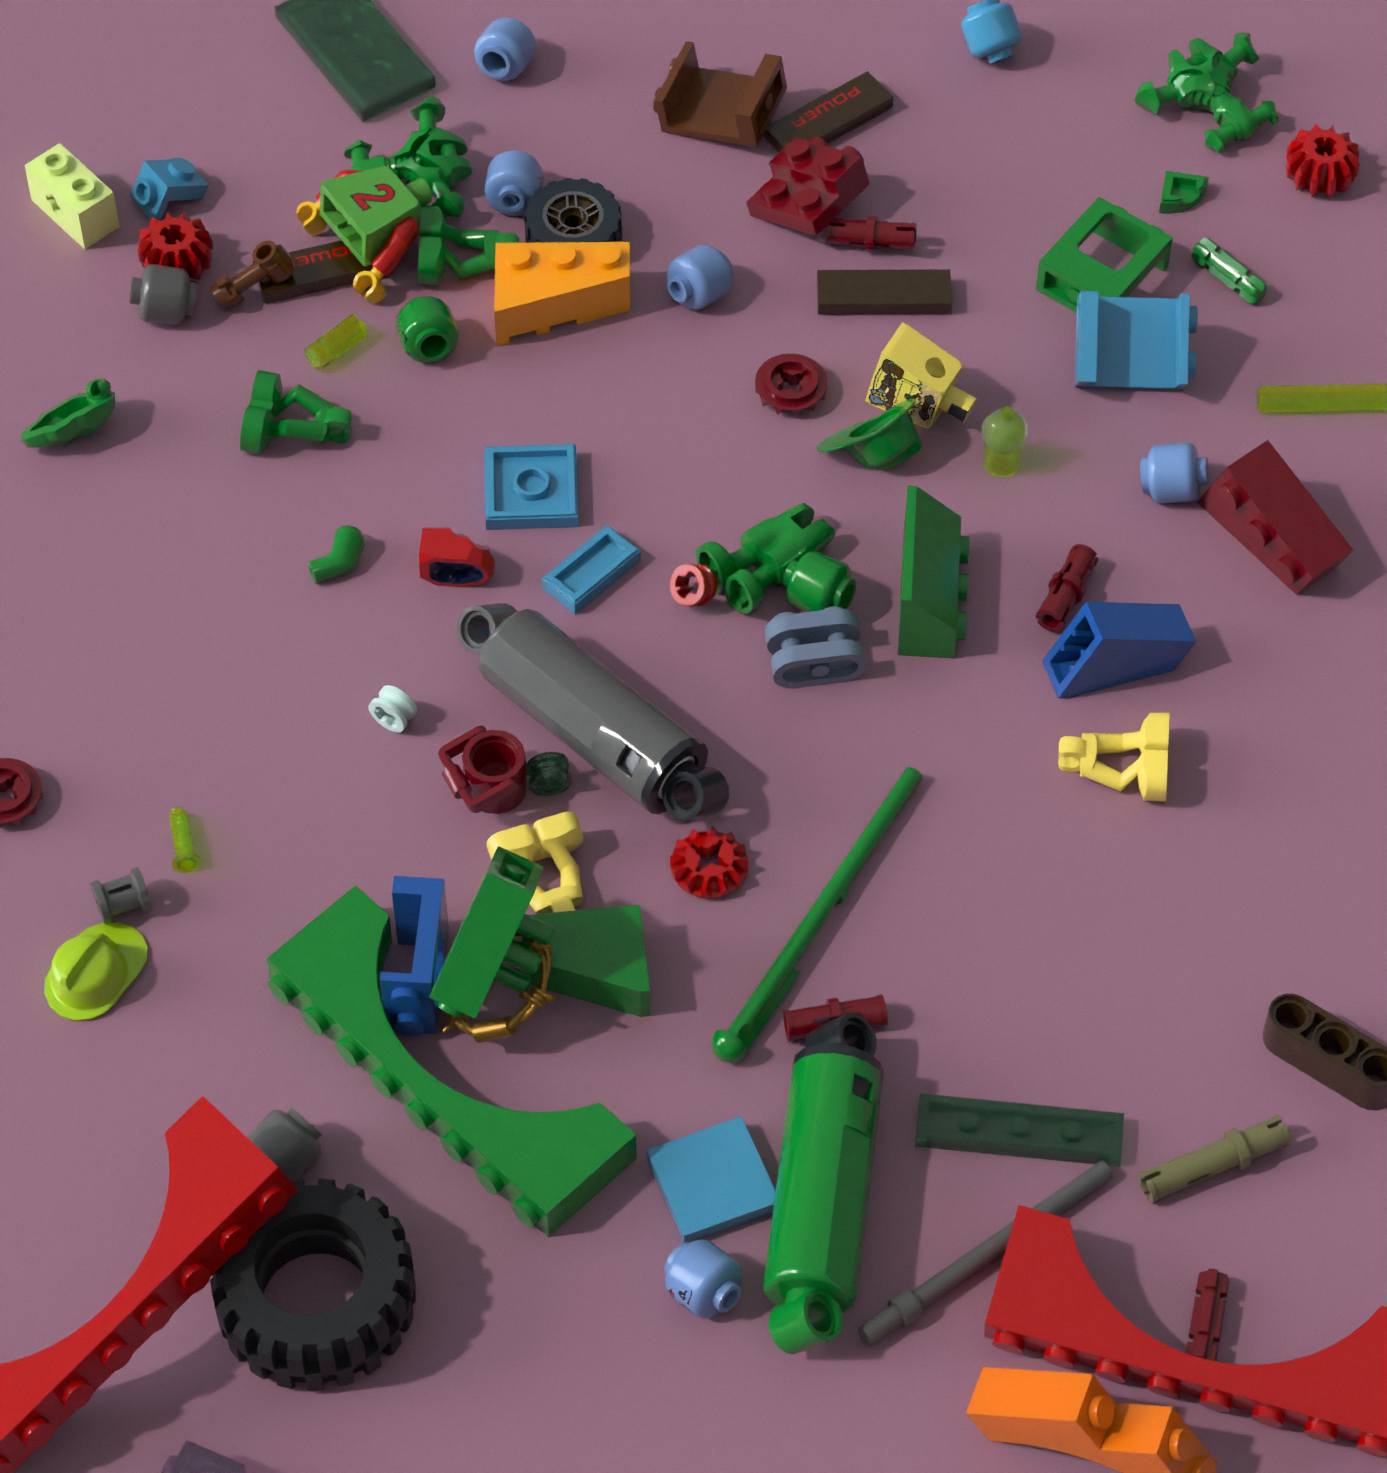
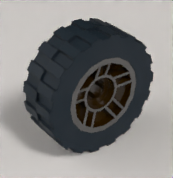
M564 178V180L558 182L555 180L548 183L546 187L539 188L535 192V196L533 198L530 197L527 202V209H525L524 214L526 243L621 242V206L619 201L615 200L614 194L610 190L604 189L603 185L597 182L592 183L589 182V179L580 178V180Z

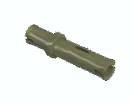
M1278 1114L1269 1120L1240 1132L1234 1128L1225 1132L1224 1138L1186 1153L1147 1171L1139 1172L1138 1180L1140 1187L1145 1195L1150 1193L1147 1195V1199L1150 1203H1153L1164 1196L1197 1184L1233 1167L1242 1170L1251 1166L1252 1159L1291 1145L1289 1130L1285 1123L1279 1125L1282 1119Z

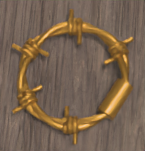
M516 932L514 937L522 936L530 942L531 951L541 955L542 960L539 965V983L536 987H531V991L528 993L522 991L519 994V998L527 1002L513 1017L509 1015L475 1023L472 1026L467 1021L468 1015L456 1017L445 1013L449 1024L442 1029V1032L445 1034L452 1027H457L462 1032L473 1035L477 1043L515 1035L517 1026L528 1020L538 1007L542 1008L544 1006L543 1003L546 1001L552 1003L555 1000V996L546 993L547 981L552 965V946L550 943L543 945Z

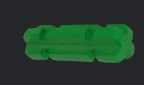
M1203 238L1199 243L1195 244L1192 253L1193 260L1204 268L1209 266L1208 271L1234 292L1240 290L1238 295L1249 304H1256L1260 299H1263L1268 287L1265 281L1256 274L1250 276L1251 271L1225 250L1219 252L1220 246L1210 238Z

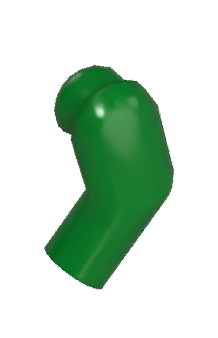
M346 525L338 528L334 535L335 540L330 554L308 561V568L315 584L348 573L357 567L364 548V536L357 527Z

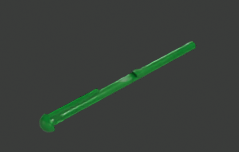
M907 767L728 1030H717L714 1032L711 1047L718 1059L727 1063H734L742 1060L747 1055L749 1048L801 973L794 967L825 923L834 905L843 902L848 894L850 884L922 780V775L917 769Z

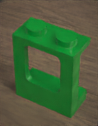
M1098 197L1041 258L1038 266L1036 290L1074 312H1077V296L1080 291H1099V297H1128L1154 267L1163 272L1169 265L1173 237L1164 233L1160 228L1133 216L1124 208ZM1092 233H1095L1134 256L1122 269L1114 270L1081 252L1078 248Z

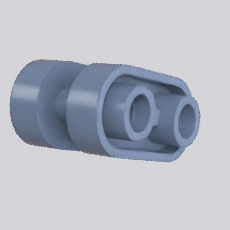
M833 606L812 612H784L776 615L764 628L767 649L773 654L770 660L773 680L781 687L799 688L846 682L859 677L867 668L863 645L858 642L860 629L857 616L851 610Z

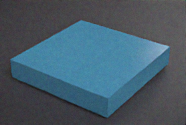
M576 444L484 447L486 530L579 527Z
M742 1116L646 1150V1159L683 1243L692 1242L773 1213L775 1188Z

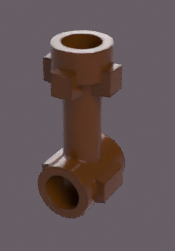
M269 240L261 242L255 247L252 258L255 261L254 264L233 278L226 274L216 280V284L211 286L210 289L215 299L224 309L236 306L245 300L242 293L267 276L277 283L283 282L291 276L294 269L293 260L281 244L276 246L274 242Z

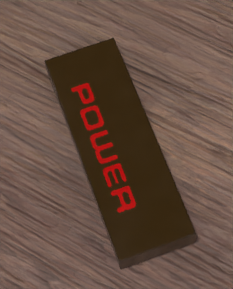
M867 71L768 125L764 138L778 152L782 151L795 137L809 141L812 137L816 136L829 143L892 108L894 97Z
M340 240L288 252L294 266L291 276L279 283L272 281L267 276L258 282V286L264 303H269L353 283L355 276L359 272L371 271L373 266L368 265L364 267L344 242Z

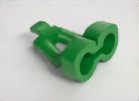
M421 205L418 284L438 285L444 273L445 262L459 280L495 269L496 243H519V237L515 233L499 234V230L460 229L447 224L445 215L439 206ZM447 239L461 247L484 249V253L460 262L444 243Z
M263 370L257 371L251 400L246 407L242 421L240 451L260 454L268 446L271 439L276 437H291L319 443H326L327 439L337 443L348 442L351 435L350 423L352 419L351 412L348 409L334 407L333 403L326 401L300 384L282 398L283 386L280 374ZM294 402H297L315 415L314 421L286 419L275 422L278 414Z

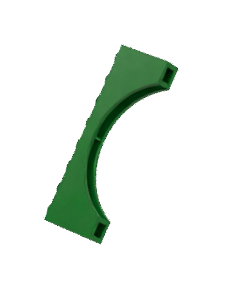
M355 885L266 958L270 977L268 981L270 990L282 1003L287 1005L291 1002L302 1012L305 1023L313 1032L320 1036L325 1033L336 1043L339 1054L348 1064L353 1067L359 1064L370 1074L372 1083L386 1098L394 1096L405 1106L408 1117L417 1127L422 1130L429 1128L440 1138L443 1149L453 1160L459 1163L464 1160L476 1171L477 1179L488 1192L493 1195L498 1193L503 1195L512 1204L513 1212L524 1225L529 1228L536 1226L547 1237H550L637 1159L636 1134L600 1102L582 1108L553 1112H530L501 1108L463 1095L440 1082L423 1069L396 1037L381 1004L380 976L386 955L392 943L390 916Z

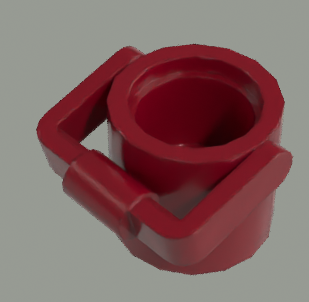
M481 725L440 748L438 755L445 767L442 776L456 799L462 798L471 812L479 813L483 811L492 814L509 812L519 806L525 798L527 791L526 754L523 744L516 736L502 730L487 731L485 726ZM462 752L463 771L458 764H454L452 761L453 757Z

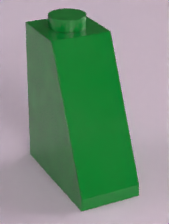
M640 905L529 915L553 926L556 932L550 940V945L552 946V965L546 990L635 1016H650V988ZM522 936L513 938V943L531 951L530 942ZM538 967L534 974L525 971V973L532 977L530 983L532 986H537L539 983L540 967Z

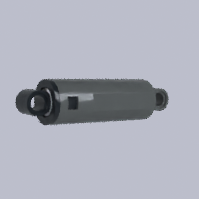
M507 603L471 606L465 609L459 616L457 623L459 641L466 650L472 653H481L479 671L484 679L648 812L659 815L668 811L679 820H690L714 815L726 806L729 798V786L726 778L719 770L713 767H705L708 758L706 745L538 611L524 609L517 612L513 606ZM694 786L698 792V800H696L694 795Z

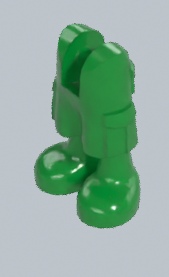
M803 502L774 518L771 517L763 520L758 525L747 530L740 537L741 548L729 553L717 542H705L697 548L696 560L697 564L709 566L714 571L718 585L716 594H720L725 590L729 606L735 611L747 614L760 606L763 601V591L771 583L776 585L783 584L784 573L792 560L799 561L809 551L823 553L822 550L833 540L836 532L824 519L811 523L815 514L814 509ZM751 566L759 567L753 572L748 571Z

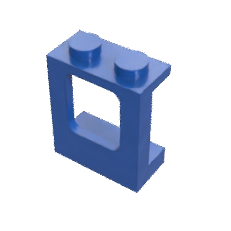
M394 876L392 899L398 945L415 946L412 973L381 972L380 985L383 1009L393 1031L401 1035L436 1034L439 1016L438 1001L429 998L445 961L449 924L445 881L438 878Z

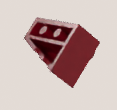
M1269 440L1226 467L1197 501L1203 509L1296 595L1337 568L1353 552V548Z

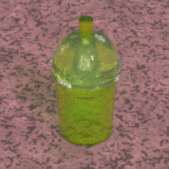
M1006 406L988 415L983 421L981 431L984 440V468L988 473L997 477H1007L1018 470L1022 447L1028 435L1026 421L1015 410Z

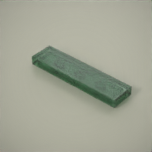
M920 1093L915 1147L1097 1164L1100 1161H1104L1108 1166L1120 1167L1124 1113Z

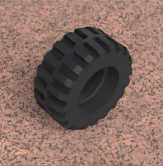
M319 1178L318 1185H305L304 1179L294 1180L291 1182L298 1191L287 1201L285 1207L278 1214L270 1217L249 1238L246 1246L240 1252L232 1255L212 1275L210 1285L216 1315L223 1338L228 1339L230 1351L238 1361L246 1362L248 1360L250 1371L258 1377L267 1379L272 1373L275 1375L277 1386L289 1389L295 1388L296 1382H304L307 1384L308 1391L324 1390V1382L337 1380L339 1387L354 1383V1373L363 1369L365 1374L369 1375L381 1367L380 1355L383 1352L388 1356L393 1355L402 1344L400 1331L405 1332L410 1328L414 1317L412 1304L416 1302V1284L410 1243L406 1242L405 1230L398 1218L389 1217L388 1206L378 1197H371L366 1201L363 1188L350 1183L346 1185L345 1189L336 1188L334 1179ZM310 1254H330L341 1257L354 1264L364 1276L361 1285L350 1299L341 1306L321 1314L300 1315L290 1313L272 1304L264 1295L268 1282L282 1266L296 1258Z

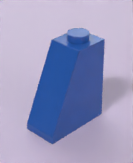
M1085 602L1042 662L1057 697L1070 698L1172 672L1197 641L1180 604Z

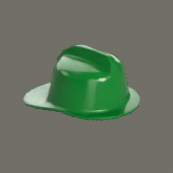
M907 399L879 416L857 423L829 436L817 446L818 452H828L845 447L864 466L872 469H889L899 465L918 453L922 448V440L909 414V410L916 403L915 399Z

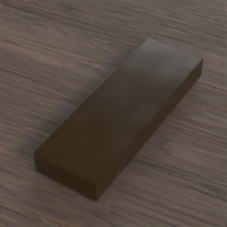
M950 269L817 270L818 314H951L952 291Z

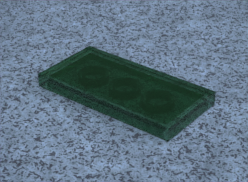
M288 0L275 6L276 18L362 122L436 87L435 76L371 0Z

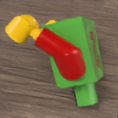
M381 166L365 171L343 170L333 179L321 182V190L316 195L317 202L315 204L310 201L301 203L297 207L296 215L303 223L304 230L311 236L321 234L328 224L364 267L368 265L373 266L371 271L359 272L353 280L354 289L361 295L372 284L365 298L369 303L376 304L385 295V286L380 280L384 275L390 276L419 232L420 207L432 202V193L424 179L420 178L404 185L389 167Z

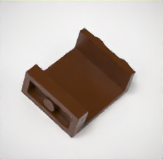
M686 41L678 57L672 60L669 74L663 86L659 87L654 95L653 109L655 113H658L661 131L758 147L787 89L782 57L765 54L754 76L699 68L694 42Z

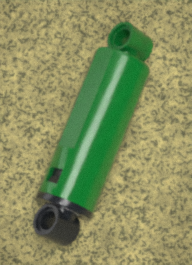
M856 1013L845 1014L813 1029L807 1035L805 1048L794 1056L763 1280L764 1293L776 1305L771 1310L769 1316L771 1337L778 1348L789 1354H797L835 1340L842 1331V1313L854 1305L858 1292L884 1069L880 1061L873 1057L877 1048L874 1030L868 1020Z

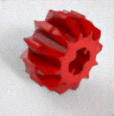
M1317 124L1314 125L1310 132L1299 130L1295 140H1292L1287 147L1285 157L1287 159V178L1294 180L1296 190L1308 188L1311 197L1317 192H1323L1328 198H1331L1335 190L1345 193L1359 172V144L1351 142L1349 132L1337 134L1334 125L1329 130H1322Z
M167 211L164 220L160 221L151 218L149 228L140 230L137 253L142 267L145 268L149 264L183 268L188 272L189 277L200 280L202 270L210 268L213 242L209 231L205 230L201 219L191 220L186 212L178 218H173Z

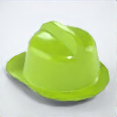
M102 922L86 928L76 937L67 940L57 949L52 959V966L45 978L44 994L50 1008L60 1017L73 1021L92 1020L105 1014L139 976L147 963L148 947L143 935L132 926L120 922H111L105 925Z

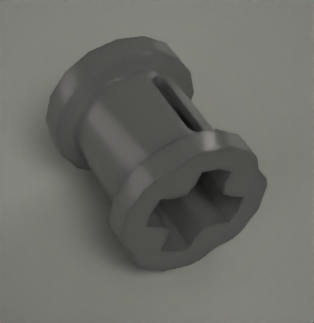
M138 867L132 868L130 875L103 884L98 880L90 882L104 925L111 923L112 917L140 907L144 911L152 909L148 891Z

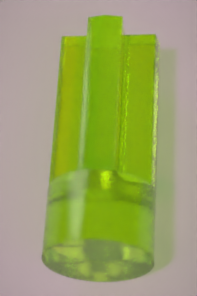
M351 314L304 349L308 362L315 369L322 370L368 336L365 331L367 326L363 320L359 321L355 314Z

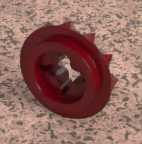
M792 353L777 355L764 362L757 371L755 393L759 394L762 406H773L777 415L786 410L792 411L797 417L801 410L808 409L814 411L817 402L825 400L827 389L826 373L820 364L807 356ZM783 381L790 385L799 383V392H795L792 388L783 390Z
M0 758V792H6L9 788H12L14 797L11 800L8 798L0 800V827L2 824L11 822L19 826L23 817L28 814L35 815L36 806L39 800L43 799L42 783L38 773L32 766L18 759Z

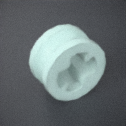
M390 685L384 686L379 692V698H374L368 705L372 717L383 727L393 732H402L407 726V720L412 719L417 713V706L405 692Z

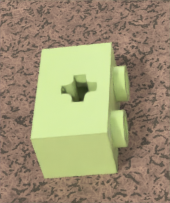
M60 143L25 164L32 201L84 249H87L120 227L114 192Z

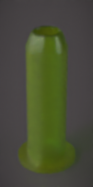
M175 807L169 814L176 857L172 861V868L179 873H190L197 870L202 862L201 858L194 851L188 813L182 807Z

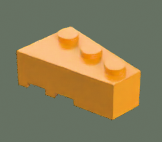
M630 242L496 243L494 297L496 346L510 343L509 337L535 331L537 336L549 333L550 326L575 320L576 324L579 325L630 311Z

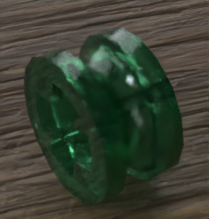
M545 752L528 760L526 770L527 775L530 777V790L539 796H553L566 791L572 784V776L568 771V758L559 752Z

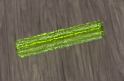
M1387 383L1261 386L1257 390L1256 406L1261 413L1387 410Z

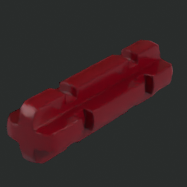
M1208 1269V1271L1201 1272L1198 1276L1196 1293L1200 1297H1195L1188 1336L1190 1339H1193V1342L1188 1341L1186 1348L1187 1354L1212 1361H1217L1219 1347L1214 1342H1220L1226 1305L1225 1300H1222L1221 1297L1227 1298L1229 1286L1227 1274L1221 1273L1217 1269Z

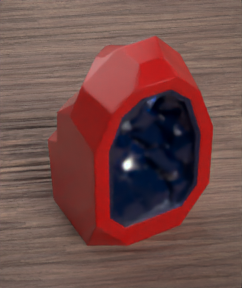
M450 527L422 528L419 548L420 578L437 586L468 587L480 585L493 576L495 560L487 547L473 543L465 534H454Z

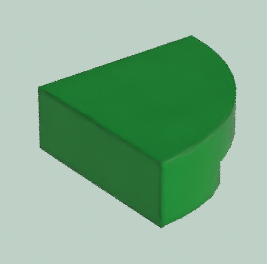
M1166 171L1159 213H1179L1197 205L1206 194L1209 177Z

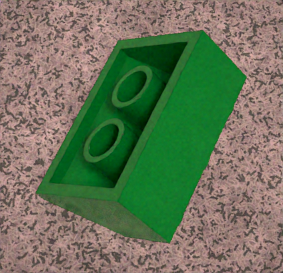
M907 485L903 535L898 655L954 658L956 640H965L967 612H958V602L967 601L968 574L959 573V564H968L969 536H961V516L918 486Z

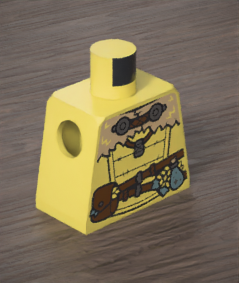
M902 322L881 352L865 402L887 411L907 399L914 398L916 403L909 410L913 423L923 428H931L942 411L965 422L977 398L955 386L963 367L961 362Z

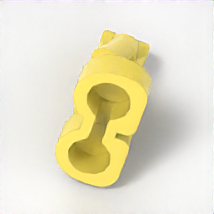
M1150 712L1143 721L1140 731L1082 733V738L1064 736L1059 741L1058 766L1064 772L1080 771V777H1086L1119 792L1138 776L1139 789L1144 801L1166 802L1170 713ZM1137 748L1141 752L1140 757L1122 773L1097 760V754L1121 753Z
M562 812L537 820L532 828H530L529 824H523L495 833L487 840L486 847L491 860L498 846L532 862L544 858H553L561 873L560 887L545 892L537 885L529 904L536 914L575 911V907L581 905L583 894L579 866L570 855L571 852L575 851L582 844L584 839L583 831L575 812Z

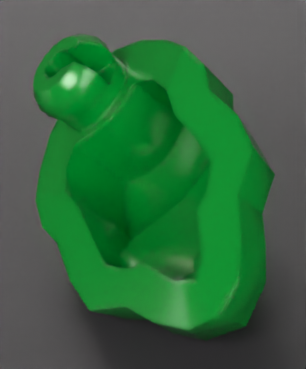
M103 378L92 380L87 384L86 392L76 394L40 415L21 434L23 443L27 448H43L50 445L62 446L78 436H88L95 432L106 422L115 408V392L111 391L110 382Z

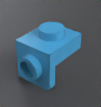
M186 159L144 161L131 191V198L150 219L161 220L169 201L203 199L209 184L196 171L194 165Z

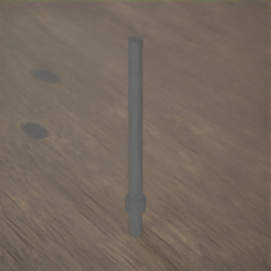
M1100 1161L1032 1209L1058 1216L1112 1179V1170L1104 1161ZM1013 1222L914 1290L905 1289L888 1301V1308L858 1328L859 1335L863 1341L870 1346L899 1325L903 1327L909 1326L924 1315L923 1309L1005 1253Z

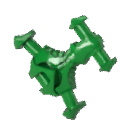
M1235 33L1233 47L1224 55L1220 50L1210 46L1200 38L1193 39L1189 42L1190 58L1185 60L1178 50L1169 52L1170 75L1167 79L1168 85L1154 88L1151 82H1144L1138 88L1135 95V102L1138 106L1156 115L1159 114L1160 105L1177 100L1182 107L1199 108L1214 113V121L1221 127L1204 132L1205 146L1214 149L1219 154L1225 151V144L1232 140H1248L1253 136L1258 126L1267 121L1274 125L1280 119L1273 101L1262 100L1259 107L1249 111L1240 97H1234L1231 94L1230 88L1238 73L1236 66L1242 61L1254 64L1260 59L1251 43L1250 33Z
M431 95L410 110L413 118L419 121V130L411 132L410 138L403 148L391 156V158H385L384 154L369 158L372 144L361 140L345 148L344 156L349 159L352 158L353 165L351 170L365 171L385 166L389 167L400 180L405 179L408 183L422 178L429 185L431 193H433L436 200L431 206H439L443 214L448 217L460 218L464 213L465 199L455 191L451 192L450 188L468 178L472 174V167L469 160L459 157L468 151L465 140L441 128H436V123L442 121L445 115V106L440 99Z

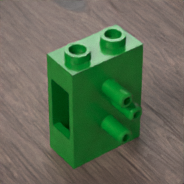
M500 846L497 847L430 993L429 998L438 1001L437 1006L441 1010L456 1017L468 1015L476 1019L493 981L519 993L527 991L532 980L531 975L502 961L531 974L536 973L542 960L541 955L513 943L512 940L517 932L543 945H547L550 943L555 932L553 926L525 914L535 893L544 868L543 866Z

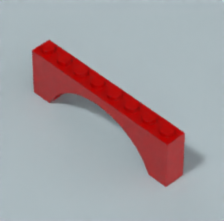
M204 1096L199 1098L164 1133L168 1147L170 1169L164 1211L147 1253L124 1287L107 1306L71 1335L30 1356L0 1364V1473H13L36 1449L44 1446L51 1439L53 1432L76 1410L86 1405L93 1393L115 1371L123 1368L131 1359L132 1354L154 1332L162 1329L169 1322L171 1316L194 1293L203 1289L210 1280V1277L232 1255L240 1252L248 1243L249 1238L270 1217L278 1214L285 1207L287 1201L298 1191L280 1168Z
M1018 1205L985 1321L984 1337L993 1339V1346L1018 1354L1023 1353L1024 1348L1043 1353V1359L1056 1366L1074 1368L1075 1363L1096 1368L1095 1374L1109 1381L1125 1383L1127 1378L1148 1383L1147 1389L1162 1396L1175 1398L1178 1397L1179 1392L1200 1398L1199 1404L1211 1410L1230 1412L1231 1407L1251 1412V1418L1264 1425L1282 1427L1284 1422L1304 1427V1434L1311 1438L1325 1442H1335L1336 1437L1357 1442L1356 1448L1364 1453L1378 1457H1387V1307L1380 1306L1364 1324L1334 1345L1291 1361L1242 1365L1199 1358L1176 1350L1154 1339L1137 1328L1109 1302L1091 1278L1081 1259L1074 1240L1070 1219Z

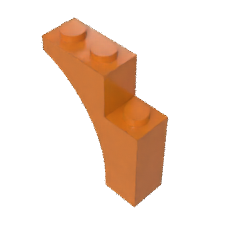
M983 1367L966 1411L969 1418L988 1440L993 1442L1024 1444L1060 1451L1102 1464L1121 1473H1217V1461L1172 1406L1116 1403L1093 1374Z

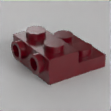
M816 136L812 137L809 141L795 137L769 162L773 177L746 204L752 217L817 236L870 185L864 159L860 152L851 146H845L842 150L829 147L823 139Z

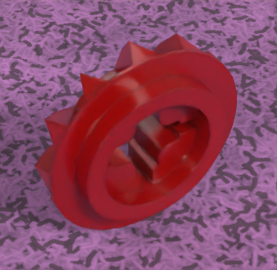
M714 826L708 831L702 832L692 829L688 837L683 840L677 839L675 849L672 855H670V869L675 882L687 893L701 898H718L730 894L743 883L748 873L749 861L745 844H740L735 839L732 831L724 834L718 832ZM718 851L719 865L710 863L706 868L703 867L699 871L701 867L700 855L709 857Z

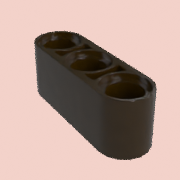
M1286 993L1277 996L1271 1002L1263 1029V1042L1271 1053L1359 1107L1367 1110H1380L1387 1107V1047L1297 994ZM1280 1023H1290L1296 1028L1289 1029L1283 1027ZM1323 1049H1333L1340 1055L1328 1054ZM1367 1075H1375V1076H1378V1077H1380L1381 1079H1383L1384 1081H1383V1082L1373 1081V1080L1369 1079V1078L1367 1077Z

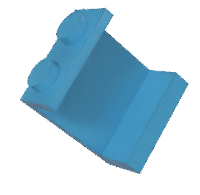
M1080 291L1077 296L1075 387L1183 390L1188 385V378H1195L1197 362L1196 351H1189V333H1196L1198 320L1197 306H1190V294L1181 293L1177 299L1099 297V291Z

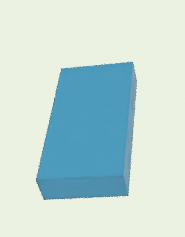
M606 525L541 578L542 588L572 613L576 614L641 560V551L609 525Z

